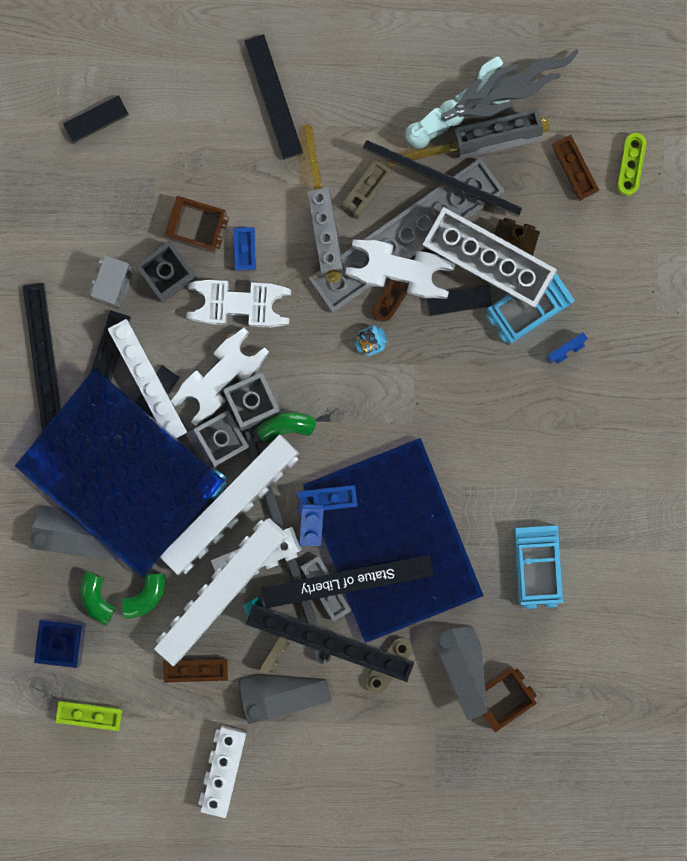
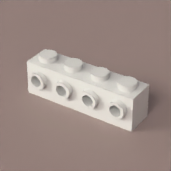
M293 527L283 530L289 536L262 567L266 566V569H270L279 565L277 561L285 558L286 561L298 557L297 552L302 549ZM240 549L211 560L215 572L219 568L223 570L227 565L225 560L233 552L237 554Z
M222 725L220 730L216 729L213 742L217 743L215 751L211 750L208 762L212 764L210 772L206 771L203 783L207 785L205 793L201 792L198 805L202 806V813L226 818L247 734L246 730Z

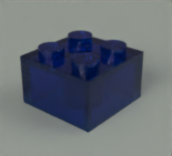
M45 618L39 620L34 663L71 668L81 666L86 623Z

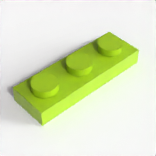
M58 701L56 723L120 731L123 709Z

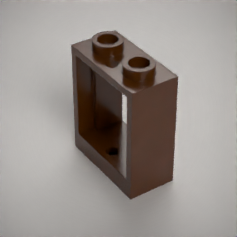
M177 195L164 236L168 240L215 254L216 248L220 249L223 240V237L220 236L222 228L226 229L229 217L226 216L227 213L224 209ZM185 207L219 217L210 245L177 235Z
M509 666L486 682L485 689L486 691L511 675L527 700L499 720H496L487 707L488 713L483 714L494 732H497L537 704L534 699L537 697L531 686L526 688L522 682L525 677L518 668L514 670L512 666Z

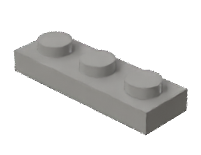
M319 556L301 566L307 578L330 574ZM342 594L319 598L333 622L352 611Z

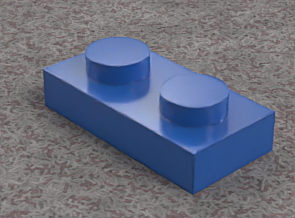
M255 227L233 228L235 271L256 270Z
M584 332L546 356V359L550 364L554 361L559 364L568 358L566 353L573 350L576 353L585 347L583 342L588 340Z
M302 505L299 534L300 546H321L323 505Z

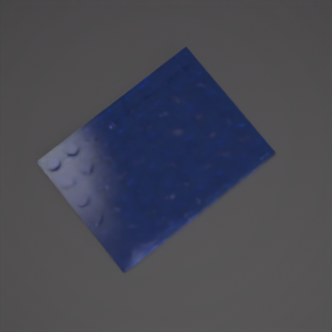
M97 369L92 370L15 465L19 471L142 578L225 482L223 478Z
M421 438L302 484L305 491L355 485L357 507L324 510L322 536L337 572L430 555L434 576L345 593L365 643L484 596ZM307 497L310 505H314L313 497Z

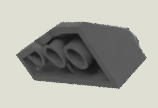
M39 506L32 526L29 548L117 561L120 540L62 509Z
M473 626L450 629L432 637L467 720L469 721L488 713L482 647Z
M256 675L239 680L248 724L332 701L327 680Z

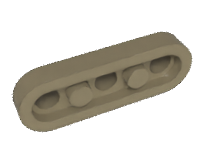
M400 637L393 641L387 652L408 659L412 654L413 647L408 639ZM404 645L406 646V651L401 653L398 651V647ZM372 670L366 679L367 689L374 694L382 693L394 677ZM375 679L380 680V686H373V681Z

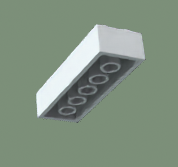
M443 207L422 244L429 250L535 309L557 272V269L445 207Z

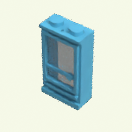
M556 273L536 309L508 294L488 307L486 317L492 325L496 324L500 330L498 335L501 340L511 345L571 305L575 300Z
M558 525L513 528L518 604L524 605V609L537 608V604H545V607H558V603H563Z

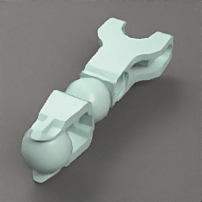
M495 57L481 67L477 80L481 79L482 82L478 86L477 92L483 88L489 77L503 65L500 57ZM467 89L455 96L454 100H447L440 108L432 110L419 123L410 124L404 133L407 147L414 149L424 148L430 140L444 134L450 126L460 124L466 117L459 118V116H456L444 122L441 114L453 109L460 102ZM510 100L494 101L490 104L498 105L504 102H509Z

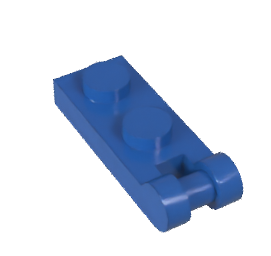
M355 485L296 492V498H299L298 513H301L302 505H308L307 497H313L314 505H323L324 510L357 507Z

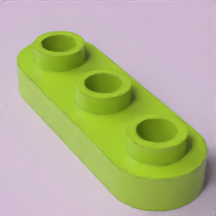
M640 133L630 134L624 142L617 181V189L624 196L633 195L639 188L646 150V139ZM631 142H636L638 147L633 148ZM628 162H632L634 164L633 169L628 167ZM624 183H629L631 188L626 189Z

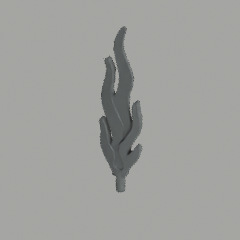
M576 49L563 59L537 60L527 69L513 76L503 77V75L515 71L519 64L503 67L495 71L478 92L477 88L482 80H476L468 87L460 102L453 109L441 114L442 120L446 122L456 116H459V118H488L505 109L512 108L514 106L512 102H504L492 106L490 103L499 100L524 99L534 95L549 81L559 79L561 75L559 73H550L537 82L529 83L531 79L543 71L565 67L573 61L578 54V50Z

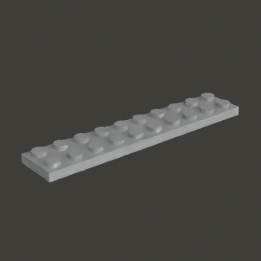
M481 158L453 176L497 197L505 193ZM441 185L364 240H377L393 245L392 255L411 259L416 255V251H423L426 248L422 244L443 207L468 219L488 204ZM353 247L342 254L344 273L347 267L364 268L369 263L368 255ZM321 270L309 278L332 313L372 286L347 275L324 279Z

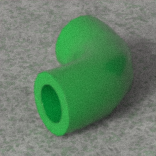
M298 412L281 413L261 422L257 426L256 431L258 436L268 443L272 442L279 435L287 433L309 436L315 429L316 420L308 414Z
M85 570L79 589L81 603L90 617L100 624L108 626L116 607L105 602L101 596V586L104 578Z
M165 574L144 575L142 591L136 596L123 598L122 609L124 619L146 615L157 606L164 594Z

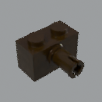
M509 218L499 219L494 235L533 256L540 231L536 230V227L533 225L524 224V226L515 224L516 221Z

